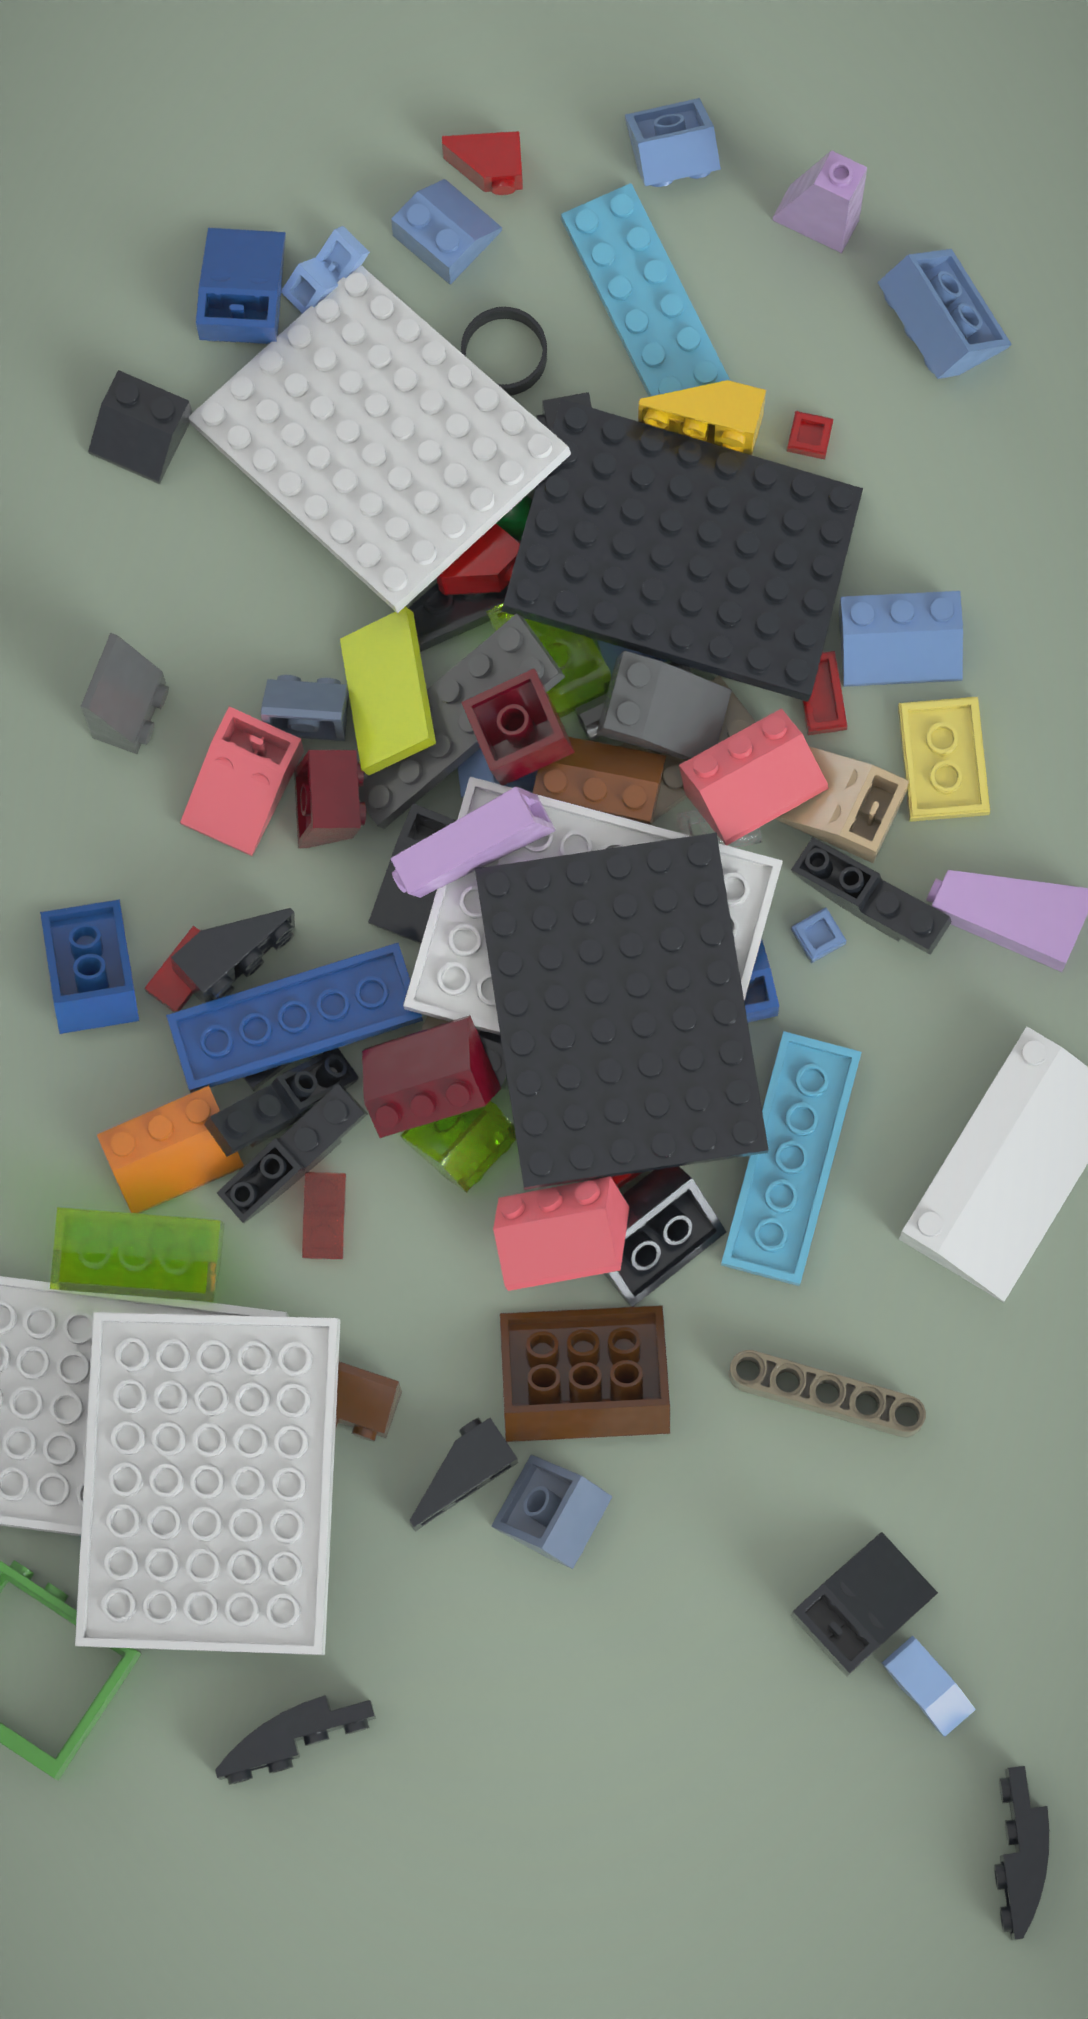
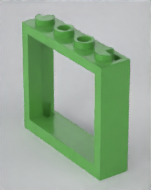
M15 1560L10 1566L0 1561V1593L6 1584L10 1582L76 1626L77 1611L65 1603L69 1597L67 1594L49 1582L44 1589L31 1581L35 1573ZM110 1648L121 1655L122 1658L56 1758L1 1722L0 1743L59 1781L142 1654L134 1648Z

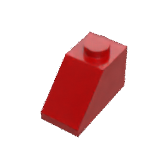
M519 131L442 136L443 159L483 192H492L495 195H509L514 193L515 190H523Z
M494 524L437 577L439 590L444 595L501 592L509 584L520 543L500 526Z

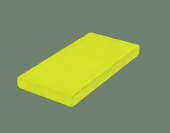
M404 607L399 613L393 612L340 638L361 770L367 775H371L436 744L413 612Z

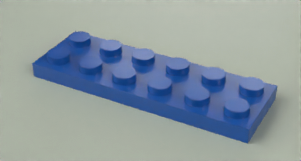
M399 943L166 1015L190 1093L207 1086L210 1088L423 1021L420 1013L405 1010L403 1007L411 980Z

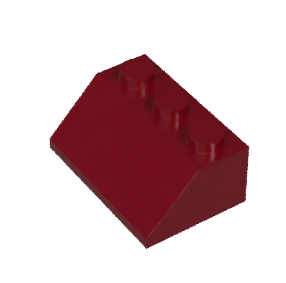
M470 1015L365 1048L362 1051L364 1103L379 1138L484 1107L501 1090Z

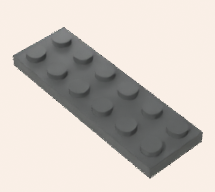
M519 614L514 615L427 689L436 744L371 775H367L364 772L363 786L359 787V800L365 802L367 812L378 827L385 829L409 809L413 803L415 804L480 749L461 702L533 668L536 669L547 692L565 677L522 616ZM357 748V749H356V752H357V763H360L359 753H358V748Z

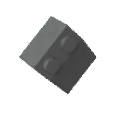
M110 633L82 701L81 708L93 739L138 754L141 744L147 745L154 730V722H151L152 716L156 708L161 709L163 707L169 687L165 685L166 681L163 671L113 633Z
M623 651L615 661L596 734L689 760L718 744L732 690L662 661Z

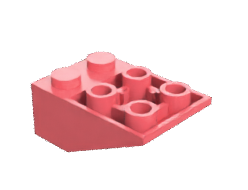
M229 706L210 744L180 824L253 856L304 753L301 738Z

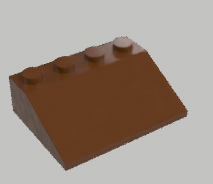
M663 1305L500 1313L506 1442L670 1434V1398Z

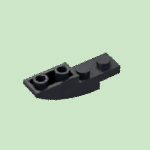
M814 837L811 838L791 869L792 873L854 916L899 942L902 939L930 955L952 922L950 916L882 880L880 873Z
M339 1048L323 1052L275 1078L271 1085L210 1116L204 1125L228 1157L248 1145L254 1147L286 1129L304 1116L338 1083L347 1089L359 1079V1076Z
M338 1083L280 1138L273 1139L229 1180L217 1194L242 1223L247 1222L342 1143L341 1139L368 1113L345 1087Z
M324 1695L292 1707L263 1723L246 1736L215 1769L216 1776L219 1780L227 1778L229 1785L253 1779L251 1771L268 1767L269 1774L290 1769L293 1767L292 1760L300 1758L296 1741L304 1740L305 1746L329 1740L328 1732L344 1728L345 1735L370 1728L368 1721L376 1719L372 1702L367 1700L331 1711L328 1698Z
M1025 1766L1005 1769L1006 1778H999L1002 1803H1009L1011 1820H1005L1008 1846L1015 1845L1016 1853L1000 1855L1001 1864L994 1865V1874L997 1890L1004 1889L1006 1906L1000 1907L1002 1930L1003 1932H1010L1011 1940L1023 1939L1033 1921L1042 1896L1049 1858L1050 1829L1048 1806L1031 1808Z

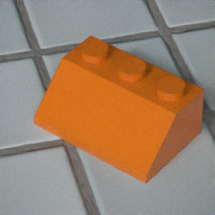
M209 1086L97 1134L132 1216L244 1167L238 1151L227 1157L204 1125L210 1116L220 1111Z

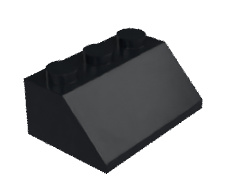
M680 1166L653 1170L622 1195L630 1208L621 1270L604 1273V1275L631 1307H634L727 1233L692 1177Z

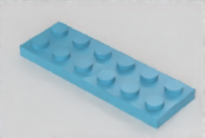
M632 183L561 214V221L649 397L730 380Z
M783 1031L762 1109L769 1151L764 1154L751 1155L749 1158L721 1266L800 1286L862 1052Z

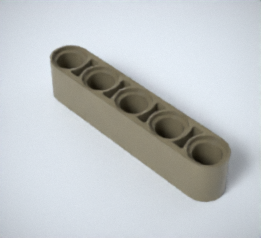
M754 1350L739 1352L733 1357L730 1364V1381L735 1388L743 1392L899 1437L915 1435L921 1429L926 1419V1410L923 1403L913 1396ZM751 1361L755 1363L759 1369L758 1377L751 1381L741 1379L736 1371L737 1366L741 1362ZM787 1372L795 1375L799 1382L798 1388L792 1392L780 1390L776 1384V1378L781 1373ZM822 1384H830L836 1388L838 1399L830 1404L823 1403L816 1396V1388ZM869 1395L876 1400L878 1410L874 1414L864 1415L857 1410L855 1405L856 1399L859 1396ZM903 1406L912 1408L916 1412L917 1423L909 1427L899 1424L895 1417V1411Z

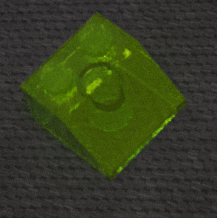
M492 1101L484 1107L405 1130L400 1135L409 1146L441 1175L466 1193L483 1178L486 1171L501 1155L510 1149L516 1140L514 1124Z

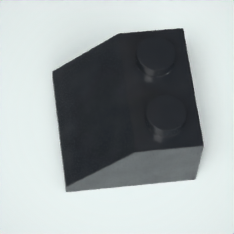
M118 370L101 403L88 450L89 454L160 484L190 424L189 416L192 414L190 401Z

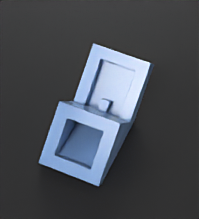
M344 226L334 229L315 258L297 265L282 288L281 293L303 314L310 306L315 307L338 286L337 282L341 278H347L362 265L370 252Z
M911 1636L882 1662L901 1690L918 1704L936 1730L944 1737L976 1710L955 1681L914 1636Z

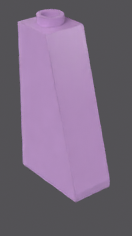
M831 150L790 184L772 220L842 253L859 222L867 167Z
M514 787L390 858L396 869L392 871V876L403 893L408 892L410 895L421 898L475 871V869L482 868L556 830L538 795L519 787Z
M953 870L947 871L943 881L935 879L926 899L933 903L932 907L950 916L951 925L1060 972L1063 971L1088 914V888Z

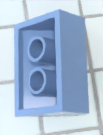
M952 249L909 254L877 282L884 292L887 304L895 310L904 324L907 336L915 342L924 357L925 365L935 374L937 379L961 375L1012 345Z
M960 591L841 597L838 613L843 687L962 681L963 620Z

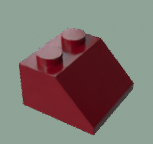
M535 668L461 702L488 767L500 785L504 786L575 753L561 719Z
M308 750L294 771L298 848H310L354 838L361 826H364L366 822L365 802H359V787L363 786L364 771L361 770L360 763H357L356 750Z

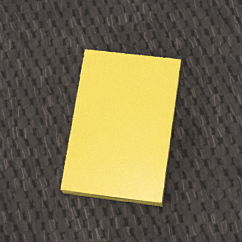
M978 697L899 703L898 714L905 779L909 781L907 801L910 822L989 815L990 805Z

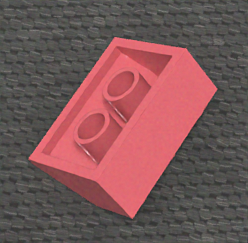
M782 708L679 765L685 795L714 832H717L718 837L725 845H729L829 789L828 783L803 734Z
M610 1176L498 1198L493 1231L504 1285L508 1291L621 1270L630 1207Z

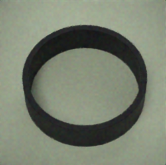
M513 307L491 308L477 315L469 323L462 337L461 353L466 356V349L470 338L477 329L488 322L498 319H511L528 326L537 335L543 352L538 366L528 377L519 382L498 384L510 396L517 395L531 388L542 376L547 363L546 337L540 324L525 311Z

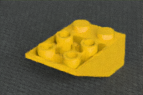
M726 380L641 398L638 406V422L753 455L763 419L766 390Z

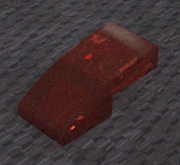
M305 1173L302 1258L343 1259L346 1173Z

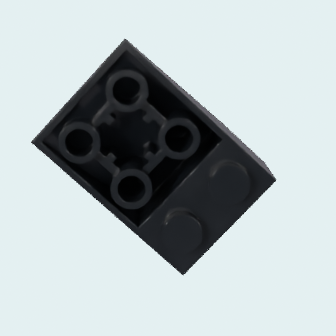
M413 803L391 858L457 820ZM390 859L368 923L421 944L437 890L421 898L410 895L408 892L403 893L392 876V871L396 869Z
M291 908L201 930L171 957L173 971L192 990L193 994L202 1004L229 996L234 990L232 983L242 974L246 977L251 976L264 963L262 959L264 954L272 947L276 951L280 950L293 938L294 934L291 931L295 928V913Z
M881 1532L794 1609L791 1616L843 1674L848 1677L935 1597L938 1592L887 1536Z

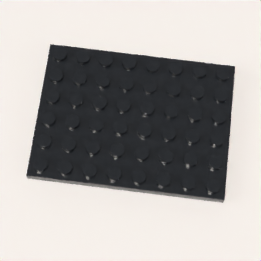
M561 399L551 432L569 447L571 455L535 488L501 612L511 615L519 614L528 620L808 702L812 695L863 488Z
M717 832L475 869L524 1190L768 1153L769 1149Z

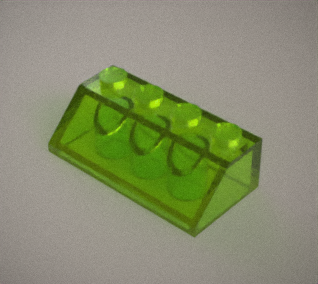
M57 1207L50 1289L214 1302L221 1267L225 1223L221 1220Z

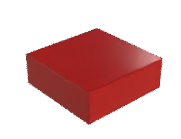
M795 411L787 452L825 460L834 419Z

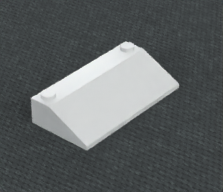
M1026 1026L902 1230L899 1240L1004 1303L1088 1164V1066L1058 1044Z

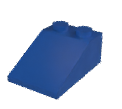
M120 899L40 912L59 1034L139 1021Z

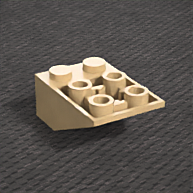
M809 746L828 783L829 789L775 818V820L874 863L906 795L909 781L875 765Z

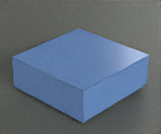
M827 907L791 927L793 934L811 963L842 947L847 942Z

